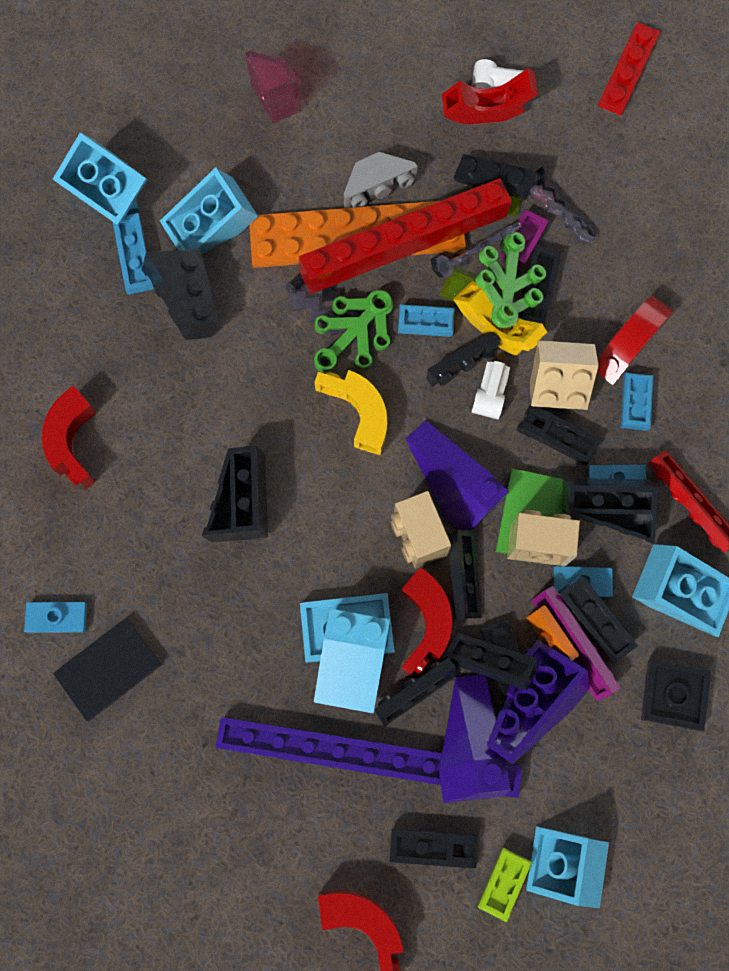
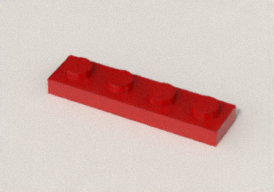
M638 22L636 23L602 94L598 107L622 115L660 34L659 30Z
M665 450L648 462L656 478L664 481L670 488L672 497L686 507L693 522L701 525L707 532L710 542L715 547L720 548L723 553L728 551V522L672 456Z

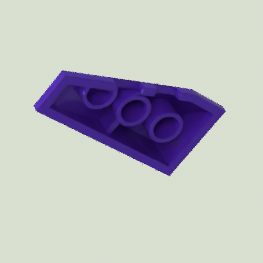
M424 421L406 438L444 518L456 530H473L505 500L509 491L485 468L427 421Z
M539 640L525 654L538 659L540 664L528 690L510 685L503 709L498 714L487 742V746L511 764H514L569 714L589 690L588 670Z
M484 675L455 678L439 767L443 803L505 797L511 790L506 760L487 746L496 718Z

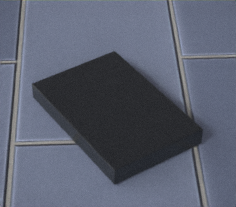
M125 618L56 670L53 675L85 720L89 722L161 667L162 664L129 619Z

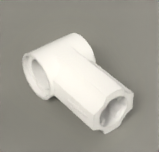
M482 59L474 65L472 87L478 89L495 88L507 83L523 72V70L497 67L495 62Z
M498 361L487 362L481 387L477 390L471 413L499 420L505 399L503 394L509 377L510 367Z

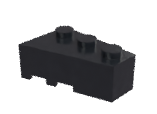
M201 250L146 252L141 270L155 286L154 291L158 297H161L165 302L169 315L184 339L192 340L212 337L219 321Z
M256 445L228 448L218 480V491L215 501L211 503V514L207 527H204L202 537L210 542L268 538L265 454Z
M563 478L562 507L568 515L600 526H606L620 533L632 535L655 544L659 487L650 479Z

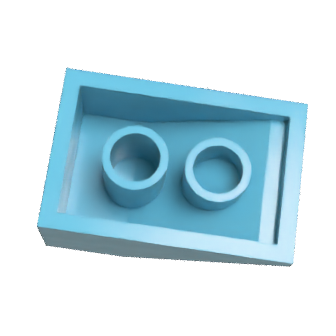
M79 133L53 177L54 181L119 226L148 180L114 153L82 133Z
M215 167L160 222L177 250L200 249L201 254L240 234L258 215L233 177Z
M653 544L632 598L652 609L715 637H719L729 611V577L677 546Z
M334 609L329 610L314 703L374 713L390 619Z

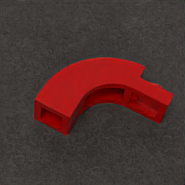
M527 68L507 83L490 89L474 88L459 81L441 94L444 117L466 125L503 122L525 112L524 104L538 95L535 72Z
M653 295L649 297L629 318L597 359V373L613 385L645 345L660 331L674 311Z
M73 385L59 396L50 407L42 427V446L45 457L54 471L60 476L65 473L75 486L81 483L88 489L95 481L76 459L73 452V440L78 429L97 413Z
M419 567L401 590V594L421 611L425 620L423 640L401 667L409 676L414 671L418 674L421 673L430 661L426 658L428 653L437 661L439 660L448 645L452 630V612L448 598L440 584L421 567Z
M334 890L318 894L322 930L352 927L364 932L376 947L380 971H400L398 957L391 958V954L404 952L401 937L394 921L382 906L363 894L348 890Z

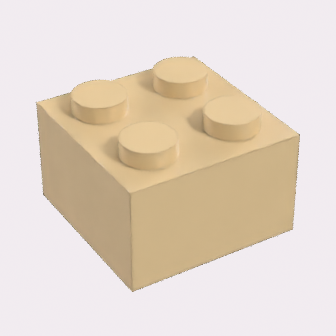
M538 341L530 379L531 406L588 410L598 369L595 344Z
M427 491L395 503L394 514H391L392 521L390 522L396 537L402 536L403 547L401 549L407 564L412 562L416 569L446 557L451 544L429 492Z
M524 510L523 513H519L510 525L507 559L566 566L577 557L580 521L571 520V516L566 514H554L553 517L541 516L539 511Z

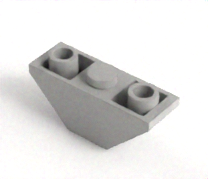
M382 152L355 162L344 192V208L355 209L356 207H364L368 201L374 198H385L394 189L409 187L417 177L416 163Z

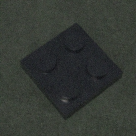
M648 660L641 720L700 732L705 731L711 671L657 660Z

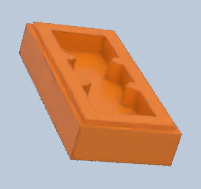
M542 606L526 618L537 633L539 641L570 660H574L579 656V653L547 606Z

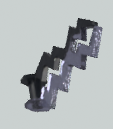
M544 166L536 170L537 176L530 189L531 198L544 201L547 212L561 215L564 218L565 228L573 229L576 239L592 243L596 236L594 224L587 221L585 214L572 209L570 199L562 196V188L547 180L548 170ZM542 190L550 191L553 193V195L542 192ZM582 229H587L588 234L583 233Z
M519 222L498 230L496 233L487 236L484 240L455 253L449 258L444 255L431 258L432 271L439 278L452 276L453 265L464 261L472 254L482 251L487 245L515 232L521 227Z
M300 272L284 286L285 291L292 298L294 311L310 308L311 322H315L316 318L321 315L328 318L360 317L357 316L358 310H348L344 315H337L333 309L319 310V296L305 299L306 291L296 292L305 283ZM331 286L323 289L322 302L334 301L335 298L340 296V291L330 292ZM340 302L336 304V307L338 309H344L341 308ZM347 329L331 330V336L340 333L343 335ZM357 337L350 344L357 343Z

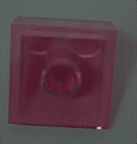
M252 51L246 52L245 57L250 85L272 123L275 124L300 112L302 96L298 85L301 82L295 69L291 70L286 60Z

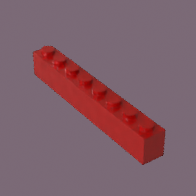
M499 178L300 255L299 271L309 293L313 294L506 218L512 200Z

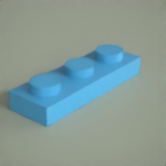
M138 213L126 215L120 226L113 222L125 290L129 295L153 290L154 285L141 270L147 252L141 218Z

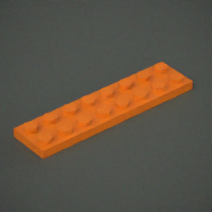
M440 201L258 215L249 224L253 268L299 264L300 255ZM464 234L412 255L463 251L466 249Z

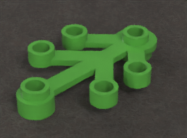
M518 232L509 233L500 243L502 252L507 256L505 273L496 261L498 252L494 247L486 246L479 253V260L482 264L486 265L488 270L481 271L476 276L475 281L492 303L491 319L500 328L512 327L518 321V313L529 307H536L543 301L542 292L537 288H532L524 295L523 299L513 303L514 293L532 283L538 284L546 277L545 269L541 265H534L528 270L527 274L516 279L518 256L525 247V238ZM495 281L502 290V296L499 295L492 285Z
M376 290L371 292L367 298L347 299L343 296L335 298L332 309L337 315H344L348 310L365 311L360 317L328 318L321 315L316 318L314 329L319 334H326L329 330L335 329L347 330L329 349L323 348L316 353L314 358L315 368L322 373L332 371L335 368L337 357L357 336L358 355L355 359V365L361 370L368 369L371 366L372 357L369 354L367 325L375 317L377 335L374 337L373 346L380 351L387 349V346L390 344V338L387 335L386 315L391 312L393 307L391 296L385 291ZM376 301H380L383 303L384 307L377 308L375 307L374 303ZM338 302H342L345 304L346 307L344 309H338L336 307V304ZM324 321L328 326L324 329L320 328L318 322ZM384 338L386 345H379L377 339ZM365 357L369 363L362 365L359 363V358ZM326 358L330 364L322 366L320 360Z

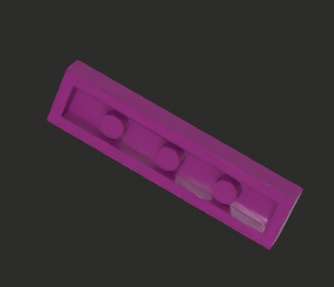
M554 586L549 587L533 598L531 602L536 610L544 605L547 606L579 653V656L572 661L588 670L589 691L598 702L621 689L613 673L607 668L597 649L591 644L581 629L579 622L573 617Z

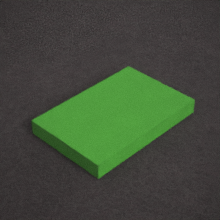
M511 469L507 487L509 493L505 498L495 552L508 554L510 525L519 513H523L524 510L539 511L541 516L553 517L554 514H562L563 479Z

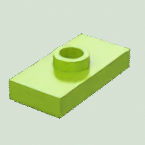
M502 847L477 907L507 922L532 862Z

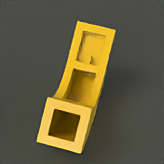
M471 281L453 299L472 325L485 336L488 334L496 335L499 339L498 347L513 355H518L522 350L529 351L537 346L538 341L547 333L543 324L520 318L512 327L500 328L496 326L491 319L493 305L483 289L479 288L474 281Z
M348 370L345 380L332 372H326V374L318 372L315 379V390L348 401L359 413L360 423L354 438V447L381 455L387 434V412L383 399L377 389L367 379Z

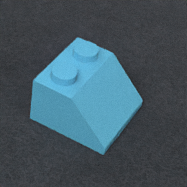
M536 826L531 856L532 864L529 869L526 891L576 906L600 908L609 842Z

